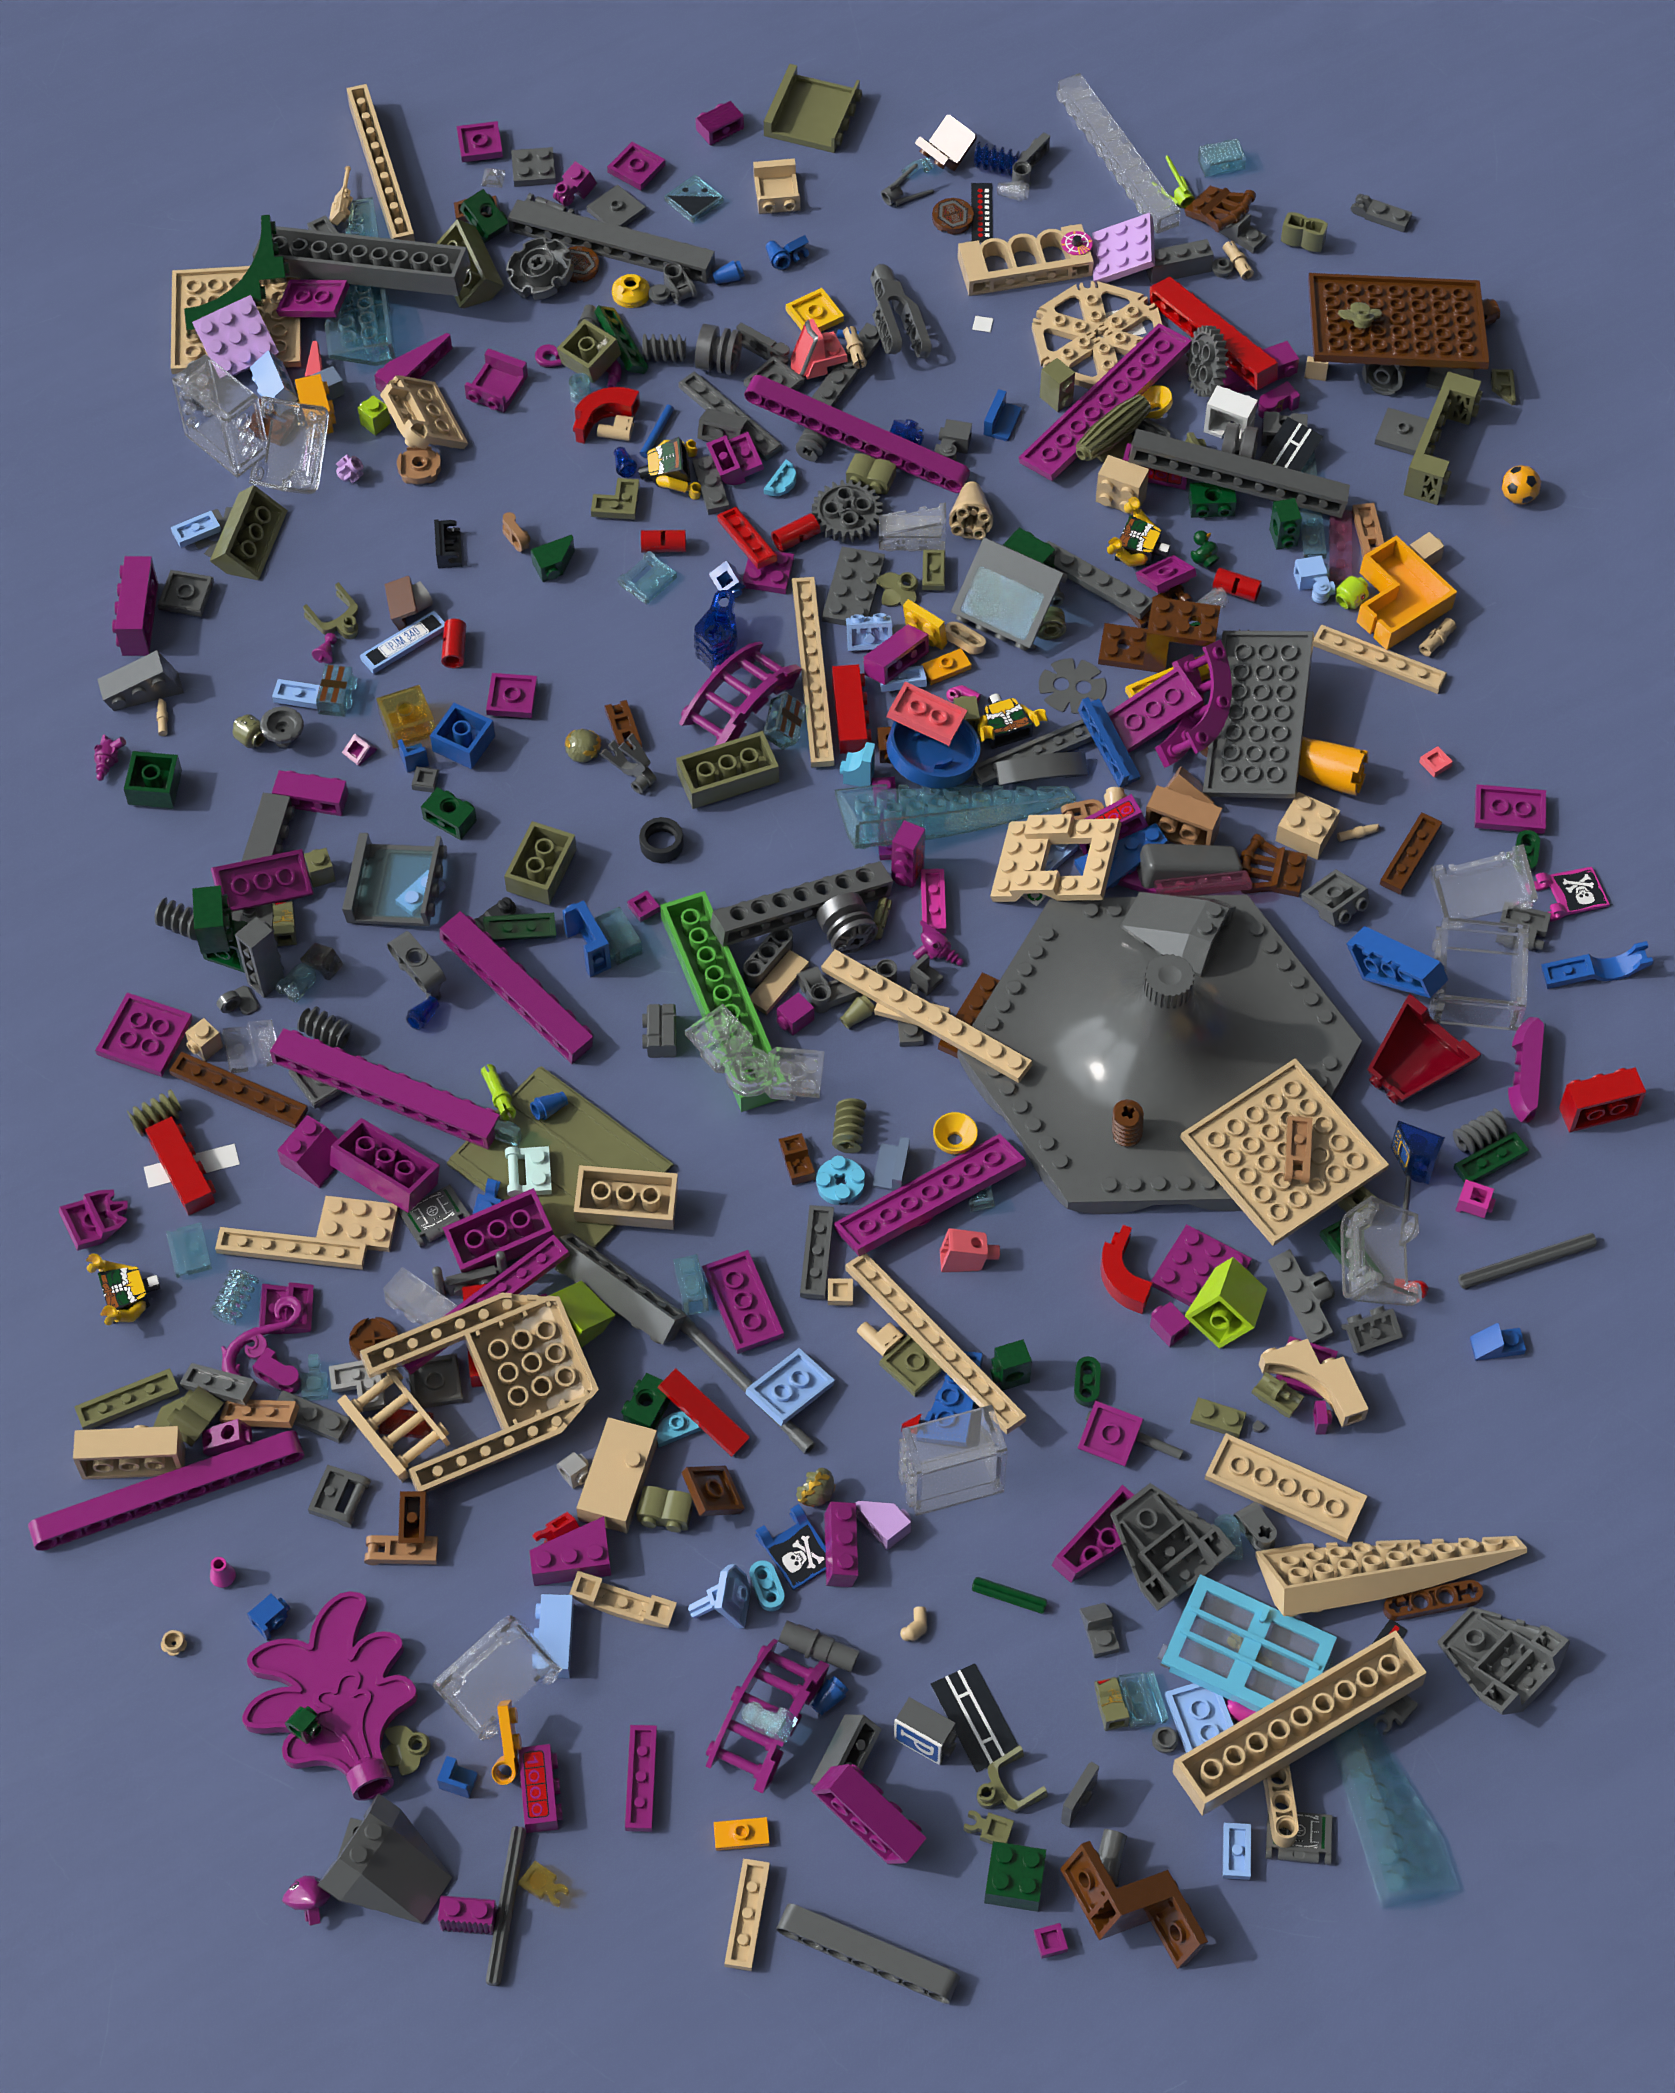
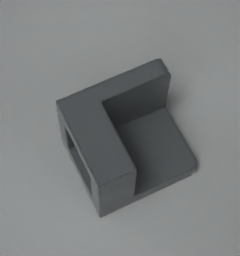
M924 954L910 967V983L917 984V988L928 996L943 982V976L929 965L930 956Z

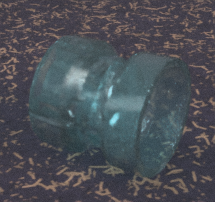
M576 373L569 378L570 398L575 403H579L583 398L591 394L590 378L586 374Z

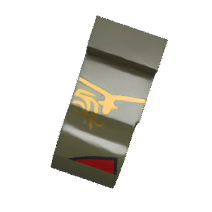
M293 902L273 903V929L275 931L274 938L278 943L277 947L297 945ZM291 935V937L288 939H281L279 937Z
M1111 1677L1095 1681L1097 1704L1105 1731L1127 1727L1130 1716L1127 1707H1125L1117 1678Z

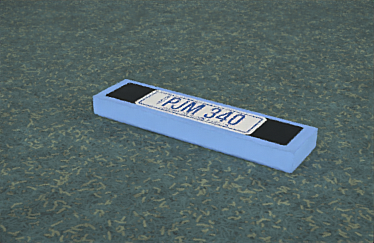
M432 611L361 654V661L375 674L443 633L445 622L435 611Z

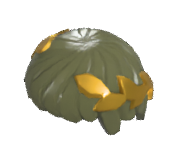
M582 728L573 730L568 734L565 740V749L573 761L588 762L592 758L598 757L601 748V738L598 734Z
M818 1468L816 1472H808L806 1474V1483L803 1486L797 1487L796 1496L798 1501L803 1505L814 1507L821 1506L831 1499L836 1484H834L831 1471L827 1468Z

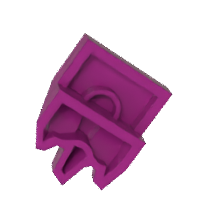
M114 1189L84 1194L83 1200L59 1207V1214L77 1251L102 1244L127 1221L122 1215L126 1214L128 1201H112L115 1195Z

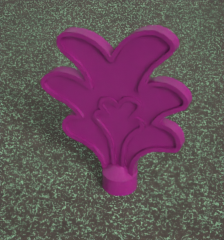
M349 1591L333 1597L320 1610L312 1625L308 1644L296 1639H276L266 1642L250 1652L247 1658V1665L254 1676L278 1681L289 1687L275 1688L258 1695L246 1707L242 1716V1722L245 1728L252 1733H291L286 1727L285 1722L300 1706L303 1708L309 1706L318 1714L319 1717L317 1719L323 1725V1729L319 1736L313 1738L308 1744L292 1733L289 1734L282 1746L285 1763L294 1769L312 1766L335 1768L346 1776L354 1799L365 1801L376 1798L378 1794L383 1795L394 1785L388 1764L382 1756L383 1735L388 1725L397 1715L415 1704L418 1693L413 1682L407 1677L401 1675L386 1677L404 1651L402 1639L397 1634L384 1631L375 1632L365 1636L355 1645L358 1631L368 1611V1602L362 1593Z

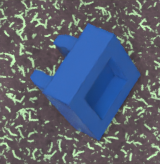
M805 235L789 242L783 247L789 254H792V260L795 263L800 260L798 252H801L804 258L809 255L808 249L805 248L809 241Z

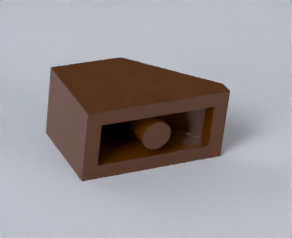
M400 1491L399 1544H425L429 1495L426 1491Z

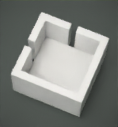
M1217 385L1207 403L1204 432L1222 438L1227 423L1233 421L1235 424H1239V438L1242 439L1244 429L1247 426L1254 427L1258 400Z

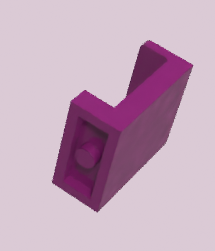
M488 348L484 354V366L472 384L466 382L464 385L466 399L473 403L485 405L492 410L505 413L528 377L527 362Z

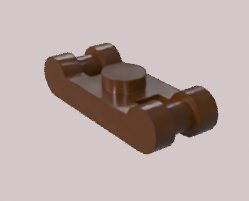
M627 700L620 701V704L613 706L612 704L604 705L606 716L618 746L625 742L630 746V749H633V746L623 739L633 733L642 747Z

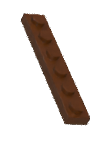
M184 1052L179 1054L169 1070L171 1076L294 1129L297 1128L308 1112V1107L305 1104Z

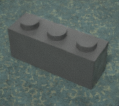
M1208 239L1155 249V266L1145 269L1151 284L1158 283L1169 276L1173 279L1208 273L1212 272L1214 254Z
M845 1714L810 1784L815 1787L831 1766L853 1764L862 1769L882 1729L865 1715Z

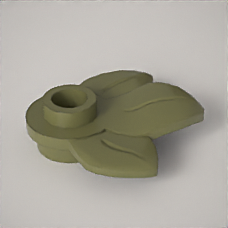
M1355 302L1351 304L1350 309L1339 310L1338 315L1343 319L1352 320L1355 327L1368 328L1371 327L1374 319L1382 316V311L1380 309H1370L1366 303Z
M888 572L876 580V583L885 589L881 600L883 605L892 607L901 603L903 606L908 599L915 603L917 598L915 590L917 589L918 581L912 573L904 572L898 575ZM907 582L910 586H905L903 583Z
M406 1726L389 1727L385 1730V1735L391 1744L382 1752V1756L388 1766H399L401 1776L409 1775L418 1769L421 1758L429 1753L431 1743L424 1733H413ZM421 1743V1749L414 1750V1744Z

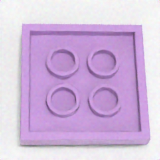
M1150 213L1092 233L1093 281L1096 285L1097 281L1107 283L1155 266L1154 224Z
M251 295L192 322L221 382L250 369L268 350L275 356L280 355Z

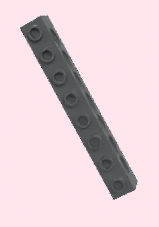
M881 861L872 864L868 863L862 867L845 870L842 873L825 876L822 879L805 882L792 888H785L772 894L762 895L752 900L719 908L712 912L710 927L722 947L817 919L816 914L819 908L826 901L842 893H858L864 904L882 899L883 897H889L893 880Z

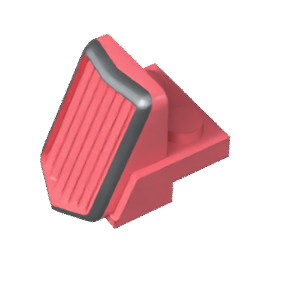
M809 319L805 322L791 356V369L800 376H806L807 379L828 374L827 367L848 362L847 354L834 331L821 334L814 319Z

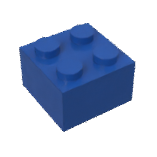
M453 703L430 735L432 751L472 769L494 739L495 730L493 720Z

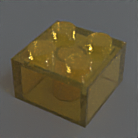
M420 685L376 698L379 716L393 749L398 748L397 740L402 739L404 745L429 738L434 731V718Z

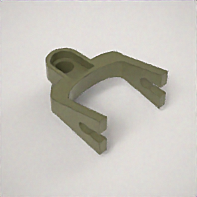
M339 582L335 584L336 596L349 607L341 616L330 622H321L307 604L303 606L305 611L304 617L322 634L326 635L327 633L338 631L345 639L357 637L359 630L355 617L358 614V605Z
M1020 1745L988 1766V1775L991 1782L982 1784L977 1792V1801L982 1808L992 1809L1003 1803L1009 1811L1017 1813L1048 1797L1047 1790L1043 1786L1021 1801H1017L1008 1794L999 1778V1769L1024 1757L1023 1749ZM985 1792L991 1793L989 1797L983 1796Z

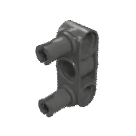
M406 931L388 942V950L398 962L399 968L406 971L418 987L426 993L427 1001L435 1003L436 998L440 1000V988L442 983L446 981V977L438 964L413 935Z

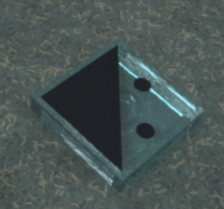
M696 174L664 196L665 201L692 223L724 202L723 196Z

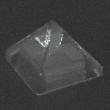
M485 168L482 186L502 188L505 170Z

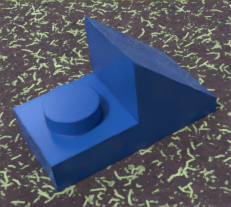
M1496 1323L1470 1336L1475 1361L1523 1355L1526 1351L1520 1328L1500 1330L1499 1323Z

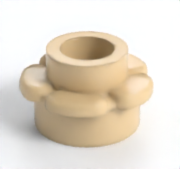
M176 1630L165 1633L161 1642L162 1650L168 1652L170 1656L178 1655L187 1646L185 1635Z

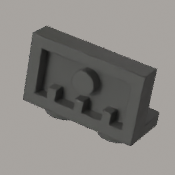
M1379 1306L1369 1310L1370 1315L1362 1317L1361 1314H1356L1347 1318L1348 1322L1342 1324L1341 1327L1342 1330H1347L1354 1353H1359L1403 1337L1393 1308L1385 1309L1384 1306Z

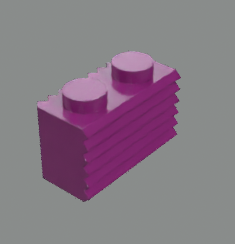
M731 101L724 104L720 103L714 109L702 112L695 118L696 130L709 145L715 144L719 140L727 136L729 137L744 128L743 113Z
M452 1896L440 1897L438 1922L442 1931L446 1929L448 1932L450 1930L453 1932L457 1930L459 1933L461 1931L464 1933L468 1931L475 1934L477 1932L480 1934L484 1932L486 1935L488 1933L494 1934L497 1916L495 1900Z

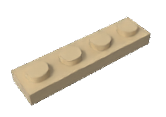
M743 1858L724 1963L725 1967L752 1971L770 1869L769 1862Z

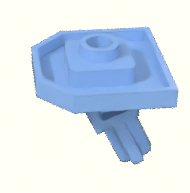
M736 1564L727 1565L720 1572L719 1584L707 1590L708 1596L689 1605L688 1610L691 1616L698 1618L715 1609L738 1629L745 1628L751 1592L747 1574Z

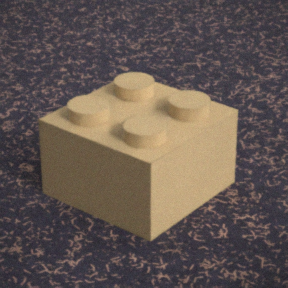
M1108 455L1098 473L1096 502L1127 513L1124 510V505L1129 502L1128 499L1131 497H1137L1140 501V507L1138 508L1140 509L1147 494L1149 469Z
M1298 792L1278 825L1275 841L1318 860L1337 827L1340 810Z

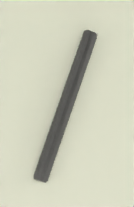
M1588 1233L1460 1274L1458 1282L1461 1288L1465 1289L1596 1246L1597 1240L1593 1233Z
M514 1826L511 1829L486 1975V1983L490 1986H499L501 1984L526 1837V1829L524 1827Z

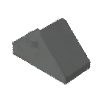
M1251 214L1240 216V220L1237 223H1231L1220 231L1221 234L1251 253L1259 249L1266 242L1267 237L1250 226Z
M1101 1603L1080 1608V1615L1094 1658L1119 1652L1120 1647L1112 1625L1113 1615L1106 1604Z

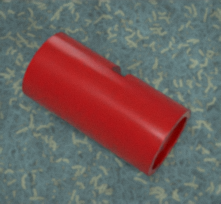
M810 513L771 532V537L776 548L783 552L799 544L800 541L803 542L819 534L821 530L817 519Z
M641 530V553L686 552V530Z
M1219 567L1212 589L1256 602L1261 590L1262 581Z
M453 618L448 619L444 623L441 663L445 667L459 668L464 664L467 625L463 620Z

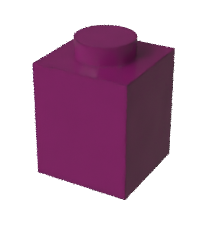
M799 992L777 1008L776 1021L782 1030H787L792 1036L814 1020V1007Z
M1170 1301L1165 1306H1158L1152 1312L1150 1327L1171 1347L1189 1333L1190 1321Z

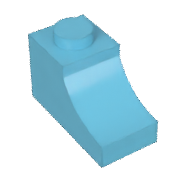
M866 742L862 750L855 753L848 752L846 761L842 760L840 766V774H843V784L865 788L871 787L875 771V744Z

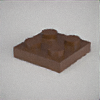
M726 1465L686 1467L681 1472L700 1516L740 1514L745 1509Z

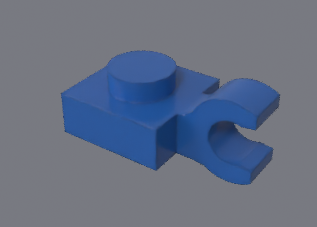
M488 1178L485 1195H477L473 1214L503 1201L496 1198L501 1181Z

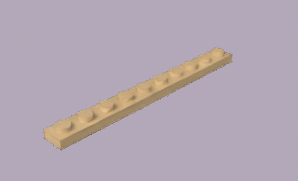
M814 577L792 578L811 768L834 766Z
M836 949L821 966L822 972L1018 1083L1032 1066V1060Z
M867 1253L856 1257L846 1264V1271L1006 1435L1026 1422V1415Z

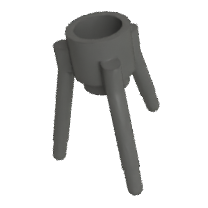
M917 163L910 167L894 183L881 191V197L887 205L890 206L894 203L896 206H899L904 202L934 192L933 189L901 198L903 192L899 185L918 167Z

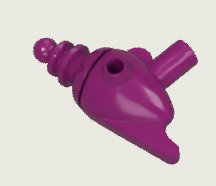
M104 734L100 745L97 744L94 747L97 780H104V776L107 775L110 768L118 762V749L126 745V740L123 737L113 742L112 739H108V736Z
M921 920L920 925L924 929L921 934L923 945L913 952L915 958L919 960L924 954L930 956V959L936 958V956L937 959L945 957L946 961L951 960V963L955 961L958 966L963 965V959L958 958L959 954H955V949L951 950L950 941L948 942V939L943 934Z

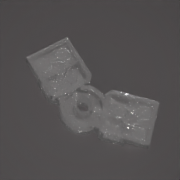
M724 1004L685 1030V1036L700 1051L702 1059L715 1073H725L727 1085L736 1094L753 1097L765 1092L771 1099L795 1101L796 1096L820 1098L825 1051L775 1047L767 1054L761 1049L754 1048L751 1033ZM752 1069L754 1071L746 1072L745 1070Z

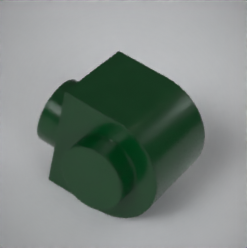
M300 1706L285 1722L288 1730L306 1744L319 1736L323 1729V1725L318 1722V1714L309 1706L306 1708Z

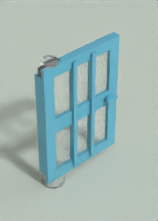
M1200 1574L1169 1645L1163 1644L1157 1658L1162 1660L1160 1665L1169 1669V1672L1257 1712L1322 1674L1337 1637L1294 1617L1283 1616L1279 1610Z

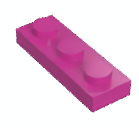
M921 869L922 920L940 933H946L944 869Z

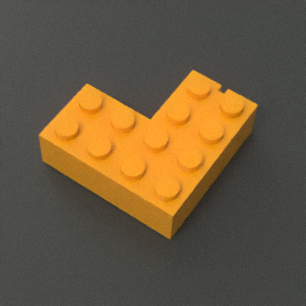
M1397 535L1363 556L1359 573L1380 593L1361 604L1356 622L1369 634L1374 633L1373 638L1386 650L1453 608L1457 591Z

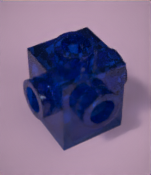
M911 419L893 421L890 429L891 433L920 446L924 439V435H922L924 429L918 427V422Z

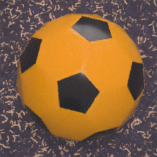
M1519 465L1506 472L1502 479L1501 488L1508 501L1523 505L1530 503L1538 496L1541 490V479L1533 468Z

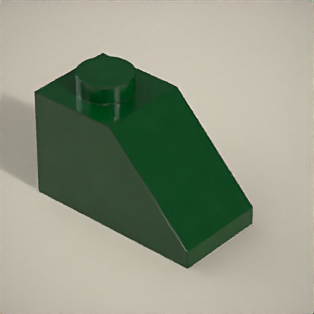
M572 534L531 549L532 564L542 582L556 579L564 574L575 552Z

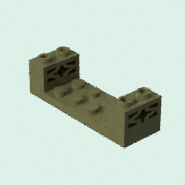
M1447 372L1409 466L1404 490L1405 496L1434 505L1438 504L1440 497H1445L1448 489L1446 484L1451 475V471L1448 470L1450 461L1434 457L1436 445L1433 444L1439 442L1442 433L1440 428L1445 426L1447 419L1469 425L1472 417H1477L1480 405H1477V403H1480L1483 391L1480 390L1481 381Z

